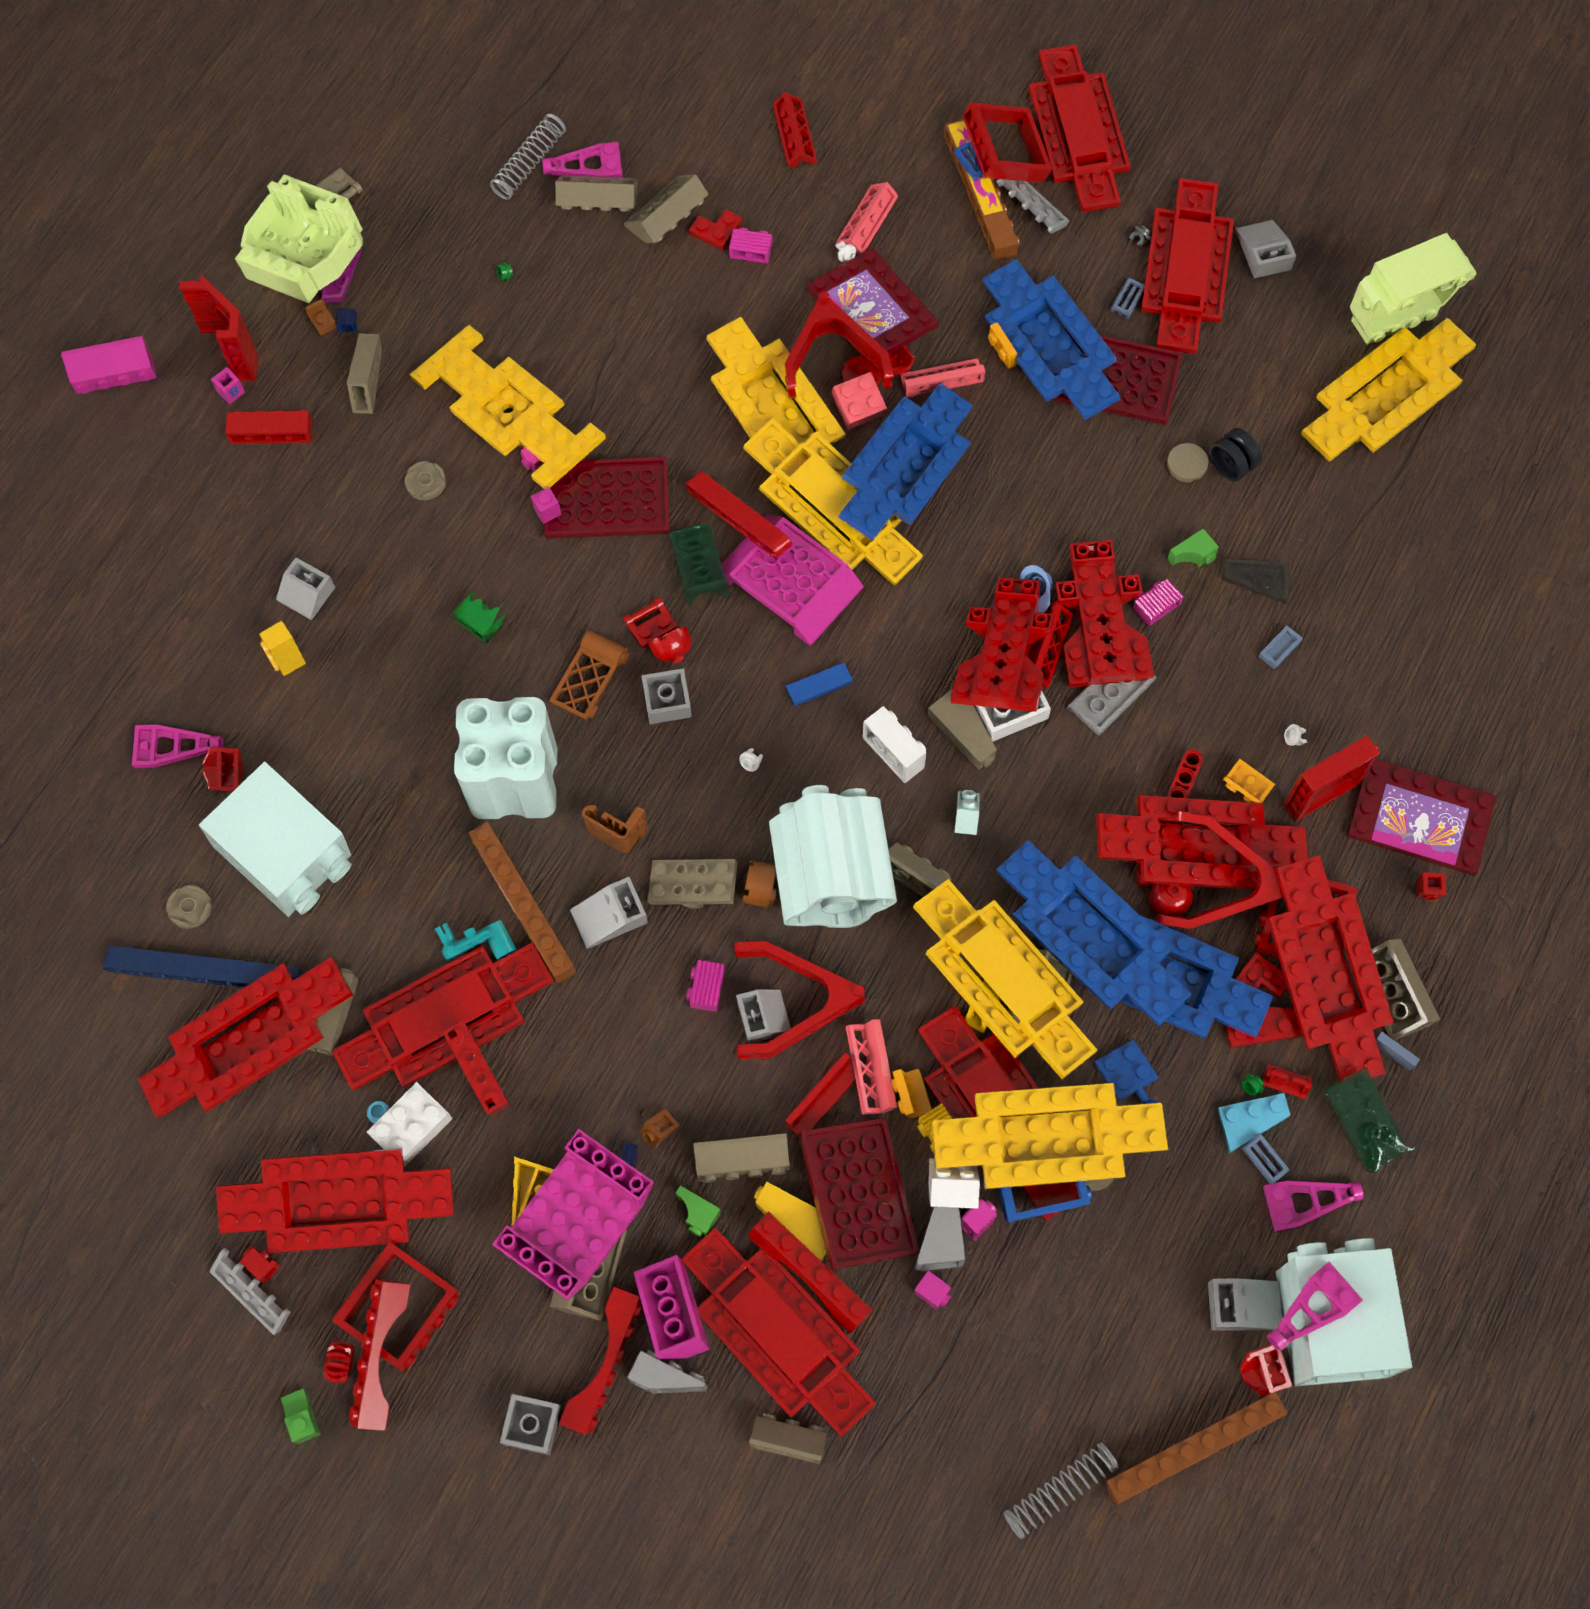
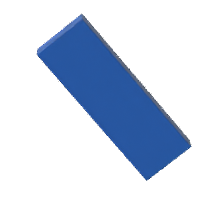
M845 663L786 685V690L793 705L797 706L853 683V680Z

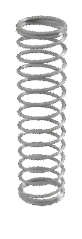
M546 114L544 120L539 123V126H536L535 131L531 132V136L527 137L526 141L522 143V147H519L517 152L513 154V157L508 160L509 163H506L504 168L500 169V174H496L495 179L490 181L492 190L499 197L506 200L510 199L513 195V190L518 189L517 184L522 185L521 179H526V174H531V169L536 167L535 163H540L539 158H544V153L549 152L548 147H553L552 142H557V137H562V134L565 133V125L557 116ZM547 117L555 119L562 126L563 131L561 132L555 124L549 122ZM542 128L550 131L556 138V141L551 140L545 135ZM537 133H540L543 136H545L551 142L552 145L548 146L547 144H545L539 138ZM533 138L539 140L542 144H544L547 148V151H543L542 149H540L534 142ZM529 144H532L535 147H537L541 151L543 156H538L530 148ZM524 149L532 152L537 157L538 162L532 160ZM515 154H518L520 159L514 158ZM520 154L527 157L534 167L527 165L520 157ZM515 159L522 162L530 172L528 173L521 169ZM511 165L520 169L525 175V178L519 176L512 169ZM502 170H505L506 175L501 174ZM506 170L515 174L521 183L514 181ZM498 175H500L502 181L497 179ZM502 176L510 179L515 184L516 189L509 186ZM493 182H496L498 187L509 196L501 194L494 187Z
M1103 1443L1097 1444L1099 1452L1090 1449L1092 1459L1088 1455L1083 1454L1084 1464L1079 1460H1075L1076 1469L1068 1465L1069 1475L1064 1471H1060L1062 1482L1053 1476L1052 1482L1054 1487L1048 1482L1044 1483L1046 1492L1038 1487L1037 1494L1039 1499L1034 1494L1029 1493L1032 1505L1025 1499H1021L1024 1510L1017 1504H1014V1511L1017 1517L1010 1510H1006L1003 1513L1007 1522L1020 1539L1025 1538V1535L1018 1523L1027 1534L1029 1532L1022 1522L1016 1507L1027 1517L1035 1529H1037V1526L1030 1517L1024 1502L1031 1507L1042 1523L1045 1522L1031 1496L1052 1517L1039 1490L1051 1501L1058 1512H1060V1509L1050 1495L1047 1485L1055 1491L1065 1506H1068L1058 1490L1054 1479L1064 1487L1075 1501L1074 1496L1063 1479L1062 1473L1074 1484L1079 1493L1083 1495L1069 1468L1076 1472L1088 1489H1091L1080 1472L1077 1462L1087 1470L1096 1484H1098V1481L1090 1471L1085 1457L1096 1466L1103 1478H1106L1098 1466L1092 1451L1105 1462L1112 1473L1114 1472L1113 1470L1119 1469L1115 1458Z

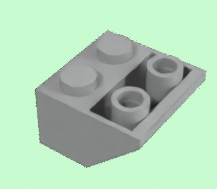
M295 558L283 574L276 600L312 620L333 592L335 586L330 576Z
M758 989L736 995L748 1044L778 1037L791 1029L780 990Z

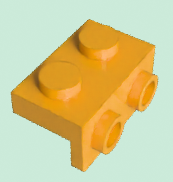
M998 322L990 325L988 339L997 351L999 358L1008 369L1018 365L1016 362L1017 352Z
M1241 759L1237 761L1223 779L1227 782L1225 786L1234 793L1237 790L1245 795L1243 799L1248 803H1262L1276 785Z
M902 1069L893 1071L894 1079H892V1085L895 1092H899L901 1100L898 1101L901 1113H905L907 1117L914 1119L932 1110L921 1071L919 1069L905 1072Z

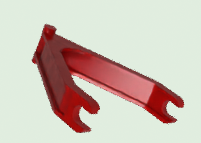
M820 292L819 299L785 362V384L788 398H797L795 375L814 339L824 334L843 336L880 370L883 387H893L891 381L893 372L888 352L831 300L828 292Z
M1176 810L1175 819L1208 826L1251 861L1258 871V884L1256 889L1247 897L1189 917L1168 916L1158 913L1157 923L1192 929L1283 898L1275 868L1210 816Z
M767 941L738 942L734 944L736 957H767L823 984L829 993L828 1002L821 1011L766 1044L738 1045V1059L772 1058L858 1005L865 1003V990L862 985L852 983Z

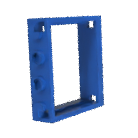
M1085 1181L1075 1182L1079 1196L1078 1200L1016 1213L1011 1188H997L1004 1221L1009 1223L1089 1205L1092 1199L1090 1187L1086 1186Z

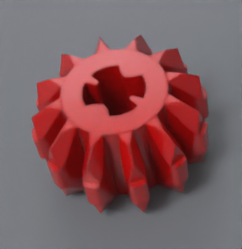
M333 1341L330 1344L324 1366V1377L326 1380L334 1383H345L348 1380L354 1358V1347L352 1344L343 1341Z

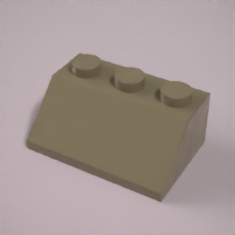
M896 843L888 849L893 878L921 897L926 896L947 879L952 880L945 870L936 869L927 858L918 857L907 845Z
M763 1413L762 1417L756 1416L749 1445L752 1448L820 1464L827 1433H823V1428L809 1425L807 1429L799 1427L800 1422L786 1419L785 1423L776 1421V1416Z

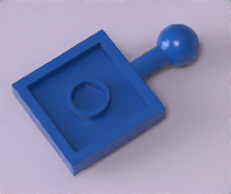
M1134 1040L1095 1061V1065L1107 1083H1114L1115 1096L1119 1102L1136 1093L1142 1104L1158 1103L1150 1099L1143 1089L1158 1080V1076Z

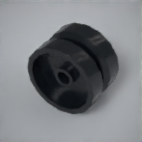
M1233 428L1223 438L1210 445L1209 448L1213 464L1230 481H1239L1247 475L1248 471L1255 469L1262 462L1259 446L1241 428Z

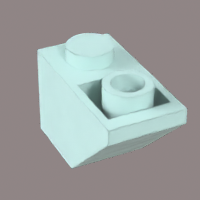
M972 790L958 791L955 833L977 834L980 793H975Z

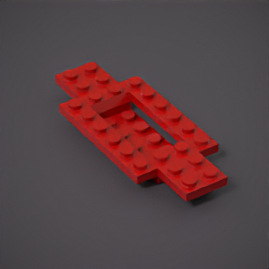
M1077 45L1039 50L1038 56L1045 82L1029 84L1028 90L1043 145L1053 169L1051 174L1054 183L1073 180L1082 212L1119 207L1121 200L1113 174L1128 172L1131 166L1104 72L1087 75L1086 70H1083ZM1053 98H1055V101H1056L1057 109H1058V112H1059V116H1060V119H1061L1062 127H1063V130H1064V134H1065L1066 141H1067V145H1068L1069 152H1070V159H1069V156H1068V153H1067L1066 145H1065L1064 138H1063V135H1062V131H1061V127H1060V124H1059V120H1058V116H1057V113H1056V109H1055V106H1054Z
M1180 178L1175 210L1155 209L1141 312L1160 314L1156 347L1196 354L1201 320L1215 323L1221 322L1234 219L1215 216L1218 183Z
M1140 795L1137 797L1138 816L1098 814L1096 816L1098 859L1137 861V864H1140L1141 883L1256 889L1258 871L1255 865L1208 826L1159 823V820L1185 822L1175 819L1176 810L1207 815L1219 824L1240 826L1238 828H1224L1273 868L1308 859L1305 827L1265 825L1262 803Z
M1320 855L1275 868L1288 911L1268 917L1267 920L1306 1049L1328 1043L1340 1086H1347V1084L1360 1082V1079L1366 1080L1386 1074L1373 1029L1393 1024L1394 1022L1354 892L1335 898L1332 897ZM1334 921L1338 923L1363 1008L1359 1006Z
M533 943L524 946L495 963H492L482 945L363 1009L372 1029L332 1050V1053L352 1091L391 1070H394L402 1087L406 1088L457 1060L446 1038L413 1056L411 1053L443 1037L442 1031L463 1020L467 1024L492 1010L493 1012L467 1026L479 1048L524 1023L514 1003L554 981Z
M332 957L328 958L295 980L288 967L283 963L169 1035L168 1038L176 1055L138 1079L154 1115L161 1118L194 1096H197L203 1110L209 1112L324 1039L317 1025V1018L353 996L335 959ZM274 997H278L279 1000L205 1047L200 1045Z
M956 1006L918 1029V1033L941 1066V1068L925 1077L924 1082L938 1103L944 1105L952 1119L977 1117L956 1087V1084L975 1112L976 1093L1039 1089L1018 1057L1015 1058L995 1034L984 1041H979ZM1051 1112V1113H1038V1114H1025V1115H1012V1116H1000V1117H1013V1116L1052 1114V1113H1055V1112ZM1075 1182L1021 1186L1036 1209L1079 1199ZM1061 1211L1041 1216L1046 1222Z
M403 1148L265 1158L261 1160L263 1182L218 1185L216 1187L219 1234L266 1230L268 1253L382 1245L389 1242L392 1244L408 1243V1219L454 1215L451 1168L406 1171L404 1170ZM385 1218V1219H382V1220H369V1221H356V1222H343V1223H330V1224H317V1225L293 1226V1225H296V1224H309V1223H322V1222H335V1221H348V1220H361V1219Z
M715 1227L681 1259L712 1294L698 1307L700 1318L790 1418L809 1402L842 1438L876 1405L875 1401L844 1369L861 1352L860 1349L775 1257L760 1249L747 1261Z

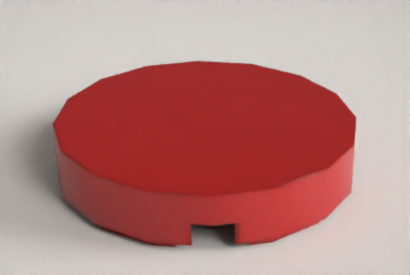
M858 355L845 362L842 370V380L844 383L871 372L878 387L881 382L880 370L871 364L864 355Z

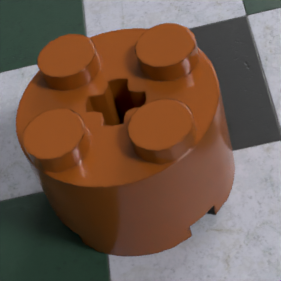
M749 860L747 867L749 870L745 876L741 903L768 908V906L772 907L777 888H773V885L776 886L777 882L775 864Z

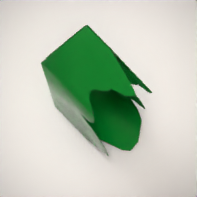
M472 591L456 608L453 615L456 622L487 643L503 625L504 622L502 620L506 614L493 624L499 607L490 610L486 604H482L481 599L471 601L474 595Z

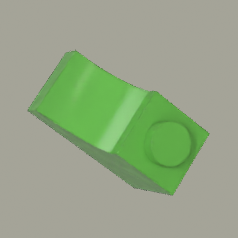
M1202 529L1172 548L1167 560L1172 565L1186 561L1193 562L1200 567L1204 563L1209 564L1215 560L1219 546Z
M680 1186L675 1194L688 1210V1218L686 1220V1224L689 1226L688 1230L698 1237L701 1234L707 1236L721 1214L720 1208Z
M303 1388L281 1398L285 1411L284 1420L293 1443L300 1444L321 1435L306 1389Z

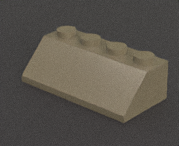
M561 175L555 181L556 206H561V209H573V206H580L582 210L600 207V210L610 211L612 208H619V211H631V208L636 206L638 178Z
M697 175L677 176L623 224L643 242L658 243L663 239L664 233L673 230L680 219L690 215L691 209L700 206L704 202L708 192Z
M1401 939L1387 940L1371 949L1394 1022L1384 1026L1389 1037L1396 1040L1440 1021L1437 1011Z
M786 1134L693 1143L698 1180L702 1179L703 1182H714L716 1178L725 1177L726 1180L739 1179V1175H748L750 1178L761 1177L762 1173L771 1172L772 1175L785 1174L786 1170H789Z
M627 1229L588 1283L569 1300L554 1291L549 1307L602 1321Z

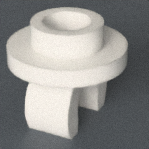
M843 241L836 245L840 250L838 252V259L842 263L855 257L856 248L853 245H846Z
M1296 724L1290 725L1284 733L1285 742L1291 746H1301L1307 743V740L1301 738V734L1305 733L1306 729L1300 728Z
M752 748L743 752L739 758L742 767L751 772L759 768L763 757L762 754L757 757L753 753L754 749Z

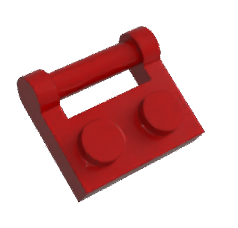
M657 597L653 600V603L632 615L627 614L623 617L624 623L642 650L649 646L648 643L678 629L677 623L664 606L660 597ZM656 610L660 612V614L639 626H635L634 623Z

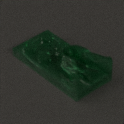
M710 523L669 532L688 607L692 606L700 594L712 591L725 598L729 597L725 575Z
M1362 1068L1324 1089L1366 1172L1377 1173L1380 1166L1404 1153L1415 1151L1413 1147L1405 1145L1366 1068Z

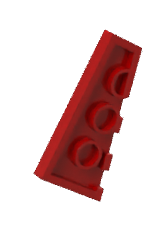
M1269 1007L1256 1038L1225 1025L1230 1049L1303 1037L1295 1010L1291 1008Z

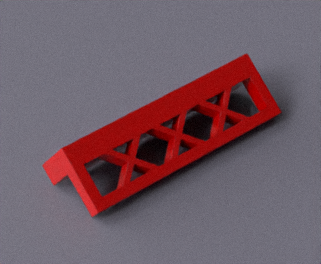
M784 92L773 103L787 165L795 168L801 161L814 165L817 162L803 101L801 98Z
M1058 601L1051 602L1048 609L1044 612L1054 614L1051 632L1031 644L1028 658L1040 670L1044 666V688L1050 685L1074 615L1058 603ZM1060 613L1065 616L1063 624L1060 623ZM1054 630H1056V632H1057V636H1058L1057 642H1054V638H1053ZM1049 648L1052 655L1050 661H1048L1047 650Z
M846 1052L785 1120V1126L796 1136L799 1137L798 1134L801 1131L813 1130L856 1081L853 1064L850 1061L851 1057Z

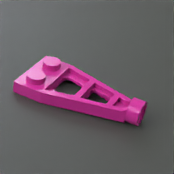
M618 142L597 144L555 158L542 159L544 175L622 178ZM599 156L601 168L597 170L586 168L584 166L585 159ZM572 160H579L580 168L566 169L564 164Z
M135 725L132 766L134 768H156L207 754L210 747H223V740L221 736H211L162 725ZM160 737L173 739V751L162 755L157 754L158 739ZM181 740H196L195 748L193 750L181 751Z
M1283 1181L1263 1186L1275 1232L1298 1228L1352 1201H1359L1364 1198L1363 1189L1359 1181L1349 1184ZM1332 1191L1335 1202L1320 1206L1317 1192ZM1292 1194H1309L1313 1204L1312 1208L1301 1214L1295 1212Z
M1327 1262L1308 1279L1277 1327L1267 1335V1339L1275 1349L1281 1351L1288 1343L1344 1317L1363 1299L1330 1262ZM1315 1291H1321L1331 1302L1332 1308L1330 1311L1321 1315H1317L1312 1311L1308 1302ZM1302 1309L1311 1319V1323L1298 1330L1291 1323V1318L1298 1310Z

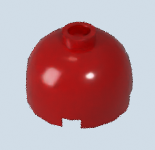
M685 626L650 641L648 645L657 659L663 662L672 661L673 664L685 660L684 655L690 651L692 640Z
M1153 884L1148 893L1149 907L1156 915L1162 913L1168 916H1184L1192 905L1193 893L1191 886Z

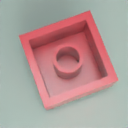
M871 372L833 387L831 395L847 431L885 415L887 407Z

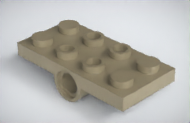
M735 859L653 860L647 902L650 905L681 904L695 909L702 908L704 904H733L738 862Z

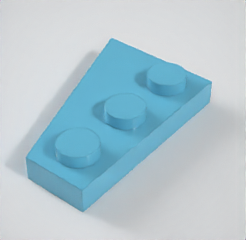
M1284 1093L1217 1108L1229 1153L1255 1138L1257 1134L1269 1130L1290 1116Z

